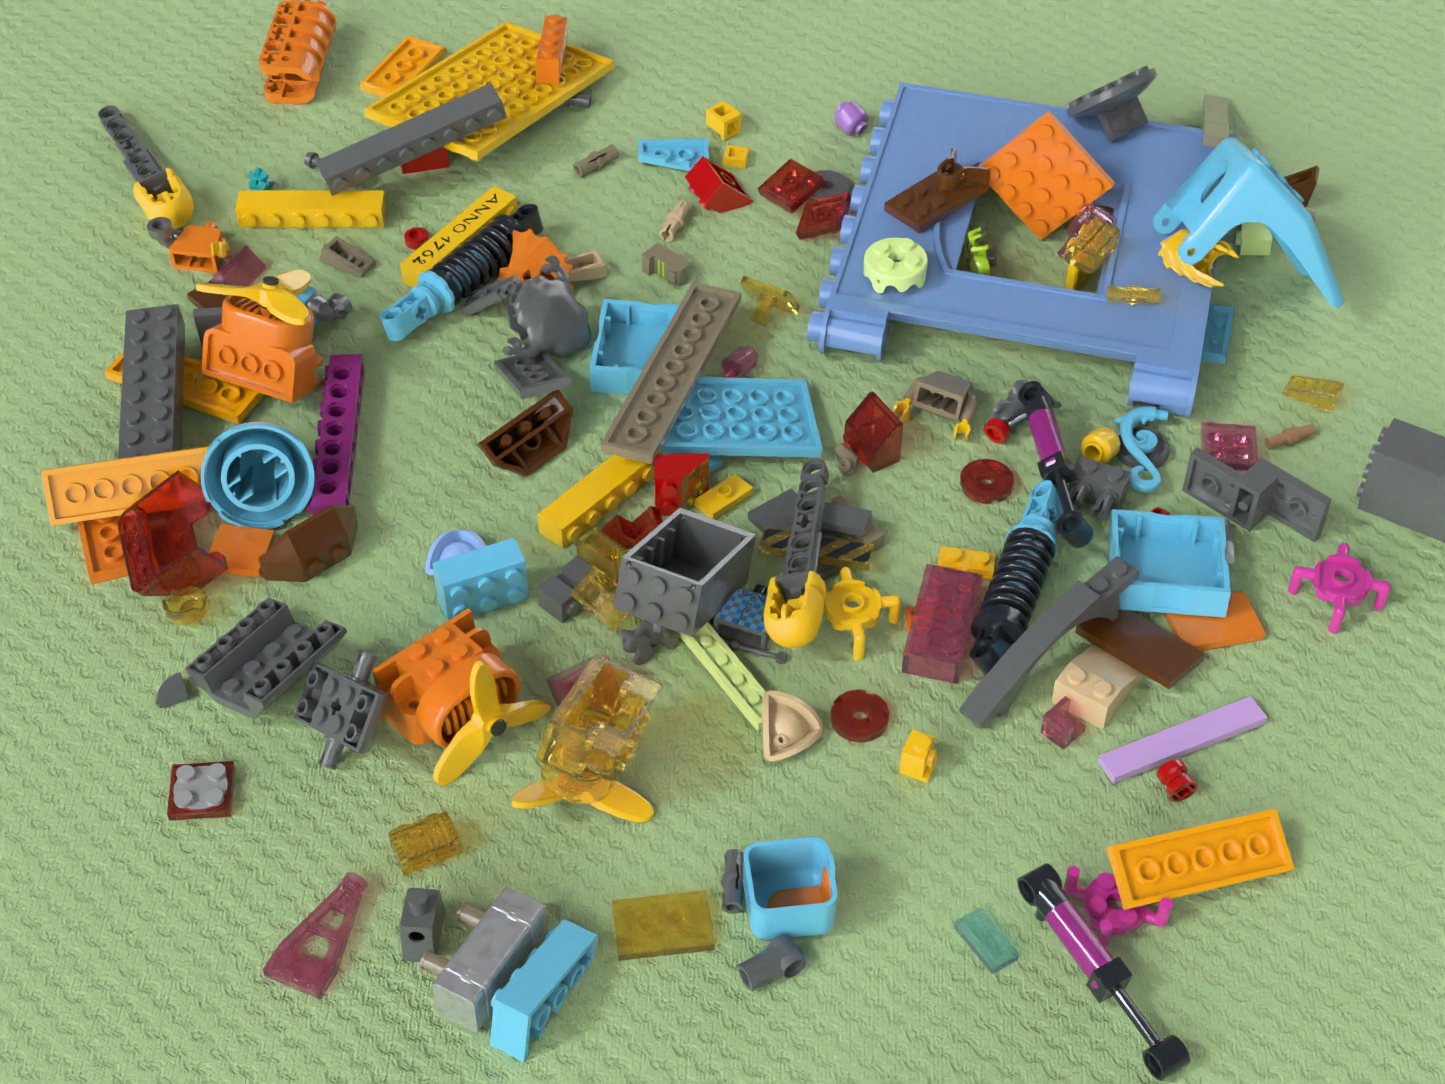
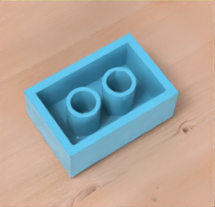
M514 538L432 562L437 600L447 621L468 608L472 611L473 616L529 599L526 561Z

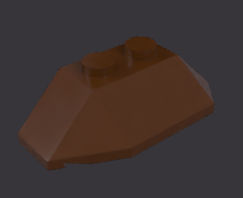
M559 390L552 391L477 445L493 466L527 477L567 448L573 408Z
M352 504L347 506L330 505L284 532L271 545L268 552L263 553L258 558L262 577L267 581L307 582L352 554L358 528L355 507Z

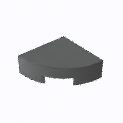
M181 672L170 676L160 686L157 694L160 708L189 700Z

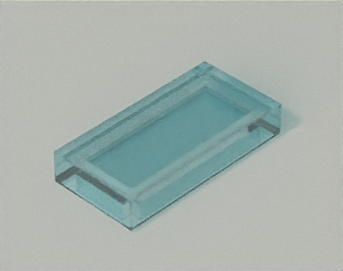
M981 907L955 921L954 929L992 975L1018 960L1019 953Z

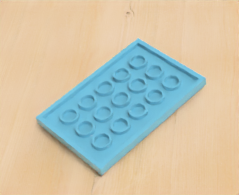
M699 377L661 448L662 454L709 453V455L777 457H821L823 450L806 380Z

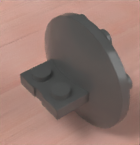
M1146 65L1069 102L1070 107L1067 108L1066 112L1069 117L1084 118L1098 116L1108 141L1115 140L1127 134L1128 131L1135 130L1149 123L1138 96L1156 78L1155 68L1149 69Z

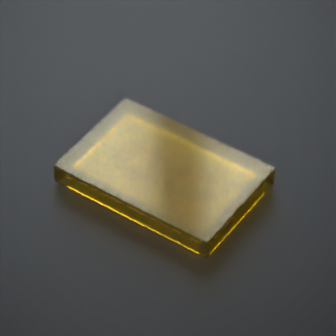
M706 890L612 900L618 961L714 950Z

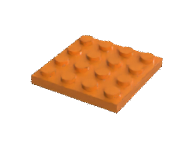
M1050 110L978 166L986 167L990 170L989 185L1039 240L1045 238L1112 188L1115 183Z

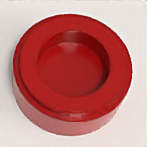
M420 227L407 230L404 234L405 245L410 249L417 250L429 240L428 231Z
M990 418L983 428L985 435L991 441L998 444L1005 443L1011 435L1009 426L998 418Z

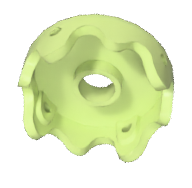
M886 238L873 243L866 250L864 256V276L871 280L872 286L877 293L884 292L885 288L889 285L896 287L899 292H905L914 284L918 288L923 287L928 267V258L925 250L919 244L909 238Z

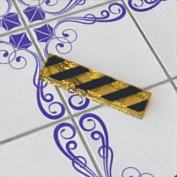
M764 526L759 553L786 557L791 531ZM822 536L818 563L869 571L874 544ZM804 544L800 546L798 549L805 548L809 544Z

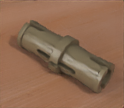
M613 144L598 152L593 151L589 153L587 158L575 162L573 170L578 177H582L584 174L594 169L599 170L603 168L604 164L617 159L619 152Z

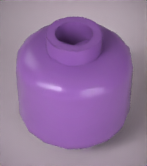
M845 101L835 110V123L846 135L851 136L856 133L860 135L867 129L869 115L857 102Z

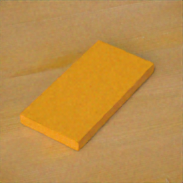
M407 35L360 83L361 90L382 97L437 64L445 56L446 47Z

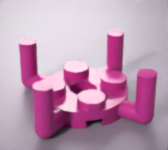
M1341 543L1335 555L1328 556L1327 560L1322 562L1320 560L1316 564L1315 569L1301 566L1295 567L1288 586V592L1295 595L1299 593L1303 578L1310 579L1316 590V596L1322 601L1334 603V611L1328 626L1329 632L1337 634L1340 631L1346 613V605H1360L1362 600L1368 595L1369 590L1377 591L1373 606L1378 610H1382L1385 607L1391 590L1389 582L1372 579L1370 571L1368 569L1365 571L1360 566V561L1349 556L1350 547L1347 543ZM1335 577H1343L1347 582H1341Z
M1070 866L1067 869L1063 890L1067 895L1083 900L1084 912L1091 919L1090 923L1098 929L1097 936L1105 947L1108 946L1111 935H1123L1126 931L1132 929L1135 931L1144 922L1159 927H1165L1168 924L1173 906L1171 899L1162 898L1157 912L1149 910L1148 905L1127 910L1123 908L1113 909L1108 905V901L1116 900L1122 903L1113 874L1108 872L1101 873L1097 876V879L1093 880L1085 888L1077 885L1080 875L1079 868Z

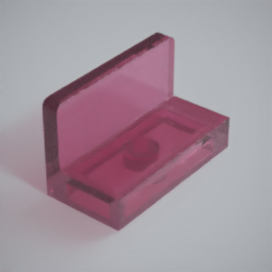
M245 245L227 260L208 283L250 286L265 270L266 265Z

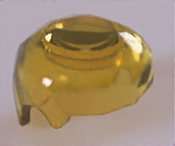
M185 587L178 591L172 590L170 599L168 601L162 600L163 609L167 617L175 624L181 626H192L201 621L210 605L207 594L198 587Z

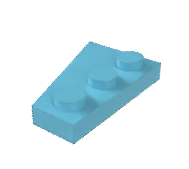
M708 138L638 140V162L690 171L702 156L709 159Z

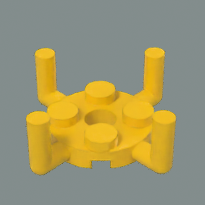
M843 567L840 571V581L833 585V589L829 593L827 591L825 594L823 613H825L835 630L853 631V658L860 661L864 659L866 636L864 629L875 627L881 614V608L889 607L888 621L892 624L898 623L901 598L897 595L881 596L874 587L872 590L865 586V582L853 579L850 568ZM849 602H856L859 606L852 608L847 606L846 604Z

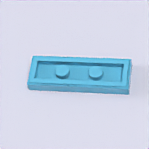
M1210 304L1201 360L1225 364L1235 308Z

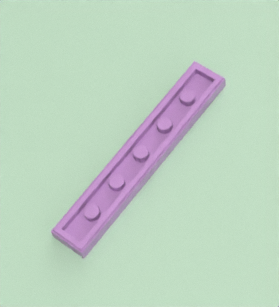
M1249 696L1099 755L1098 763L1112 783L1115 784L1170 760L1178 759L1266 724L1267 716L1253 698Z

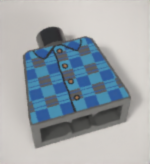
M758 584L753 591L742 588L735 590L714 617V630L722 639L728 641L737 640L742 645L766 651L770 636L765 630L763 614L768 587Z

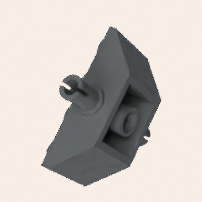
M359 649L351 675L314 662L312 670L307 676V683L302 697L297 703L294 719L323 733L325 738H327L321 758L318 761V764L333 770L337 769L344 745L362 754L369 752L372 748L391 696L389 692L370 684L371 682L368 681L375 660L378 657L373 653Z

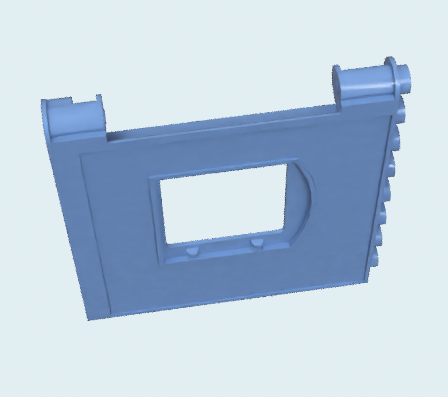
M900 82L895 100L884 99L882 102L879 127H874L870 142V155L874 156L865 155L861 167L860 184H866V186L855 184L852 192L850 213L857 215H844L840 232V244H845L846 247L834 246L829 275L836 276V278H823L818 307L825 308V312L812 311L808 325L807 340L818 342L819 353L825 354L828 347L876 355V361H882L887 343L890 320L1135 362L1128 389L1127 405L1132 406L1133 401L1159 405V410H1167L1169 414L1190 418L1199 375L1212 288L1198 282L1194 283L1184 275L1180 276L1171 268L1167 269L1163 263L1162 256H1158L1162 248L1160 242L1181 229L1189 230L1185 224L1181 222L1171 233L1161 234L1155 230L1152 221L1154 215L1215 147L1203 145V129L1149 121V123L1135 130L1128 131L1127 134L1109 142L1098 116L1084 118L1069 117L1066 112L1067 108ZM1048 110L1054 114L1115 182L1112 188L1090 203L1114 209L1097 293L957 270L976 199L921 233L916 232L884 211V203L936 172L938 166L951 156L952 147L957 149L958 164L963 167H978ZM1229 133V138L1237 137L1236 134ZM1168 218L1162 220L1163 225L1169 222ZM895 237L909 238L919 244L925 250L928 258V267L923 287L918 288L914 284L905 292H899L896 287L889 285L885 288L884 292L877 293L872 286L871 280L864 276V256L869 246L879 240ZM1217 258L1214 260L1212 264L1213 268L1210 271L1213 278L1215 275Z

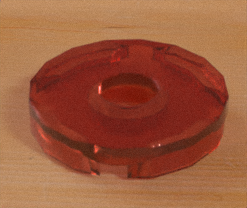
M978 459L969 462L963 467L959 482L965 496L975 502L991 504L992 501L996 500L998 502L1004 501L1011 495L1014 477L1011 470L1003 463L992 459ZM981 480H990L993 483L985 484Z
M857 689L847 691L835 699L834 705L831 707L830 721L832 728L839 736L849 741L862 743L873 741L882 736L888 727L890 712L887 703L875 693L871 695L866 693V690ZM856 712H862L866 714L867 717L863 719L855 718L852 714Z

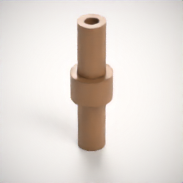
M1314 424L1299 428L1291 427L1283 430L1281 434L1266 438L1265 444L1267 448L1284 443L1290 445L1298 442L1300 438L1315 434L1316 428Z

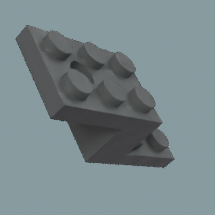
M1198 447L1190 454L1182 489L1185 493L1249 532L1267 515H1270L1313 542L1321 536L1332 500L1262 457L1244 474H1241Z

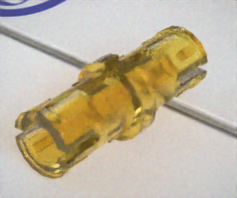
M1137 284L1125 287L1108 285L1106 301L1126 302L1130 305H1136V303L1159 304L1161 291L1160 287H1137Z

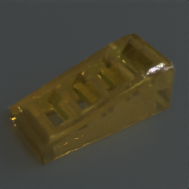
M1292 375L1282 395L1333 412L1341 397L1344 383Z

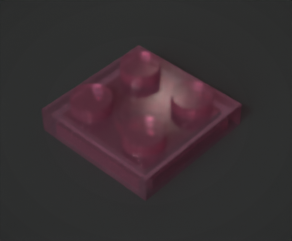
M1202 422L1200 434L1201 449L1235 470H1248L1258 461L1255 426Z

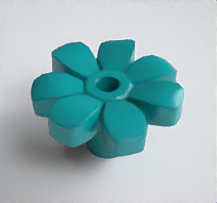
M256 167L255 171L251 170L248 174V177L251 179L248 182L249 189L268 190V188H272L274 185L273 179H268L269 173L263 171L262 167Z

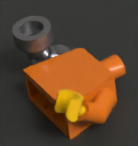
M156 217L147 223L150 238L157 240L162 247L169 249L173 268L218 274L222 258L229 259L232 255L228 241L222 237L221 230L218 229L214 222L207 221L203 227L189 225L185 229H173L171 220L166 217Z

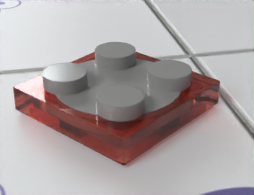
M234 761L173 764L167 810L169 821L231 817L235 775Z

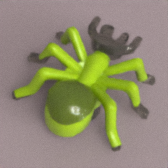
M982 222L979 228L969 229L967 234L969 240L966 249L973 256L968 258L966 262L969 264L968 272L989 275L990 267H996V249L990 243L979 246L978 239L985 237L988 232V228L984 229L985 222Z

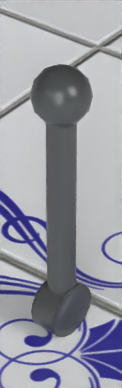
M732 640L729 643V648L732 651L739 649L775 659L778 664H785L787 662V654L784 652L775 654L742 645L737 640Z

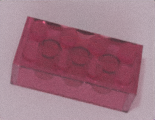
M926 564L903 652L902 673L959 684L971 635V625L975 618L980 597L982 574Z

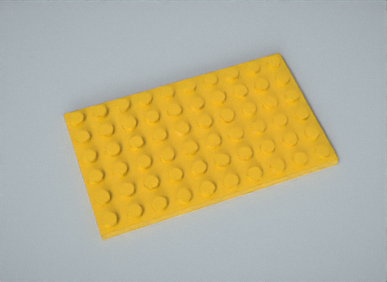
M505 21L364 108L365 117L375 120L377 123L393 127L491 83L502 100L507 118L442 146L451 152H456L478 161L613 70L614 60L567 43L559 85L536 84V57L541 34Z

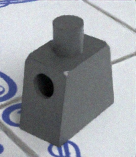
M407 889L400 921L403 961L420 962L427 950L437 954L445 916V907L439 890ZM416 932L422 933L425 938L418 940Z

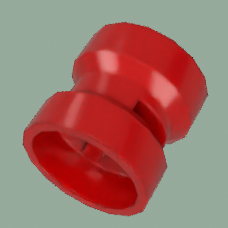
M1173 759L1164 763L1156 773L1161 784L1166 785V792L1171 801L1174 802L1189 798L1198 787L1194 778L1187 774L1188 769L1181 759Z

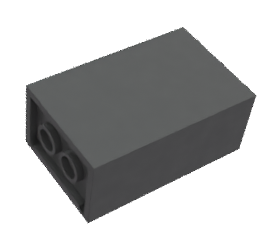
M1394 418L1389 428L1386 426L1382 428L1378 438L1380 444L1374 443L1368 458L1372 459V463L1368 462L1362 477L1366 479V482L1362 481L1356 496L1360 497L1357 508L1445 543V437Z
M683 508L677 509L622 557L613 608L693 637L722 608L735 590L742 588L747 583L756 534Z

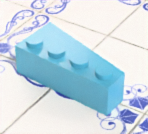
M563 919L556 929L552 928L549 930L542 945L539 948H534L521 969L516 968L508 984L503 989L499 988L495 992L491 1001V1006L493 1007L491 1046L523 1062L530 1054V1049H528L529 1042L533 1037L538 1040L546 1030L544 1025L549 1018L550 1011L555 1013L559 1011L567 995L568 988L574 989L595 958L597 934L566 919Z

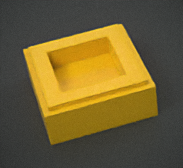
M727 145L723 157V166L746 169L750 148Z

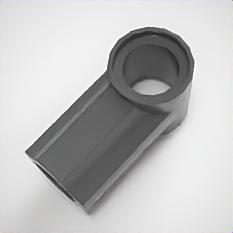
M784 934L773 939L765 951L738 964V972L745 987L754 991L780 976L784 978L796 976L806 967L807 959L790 935Z

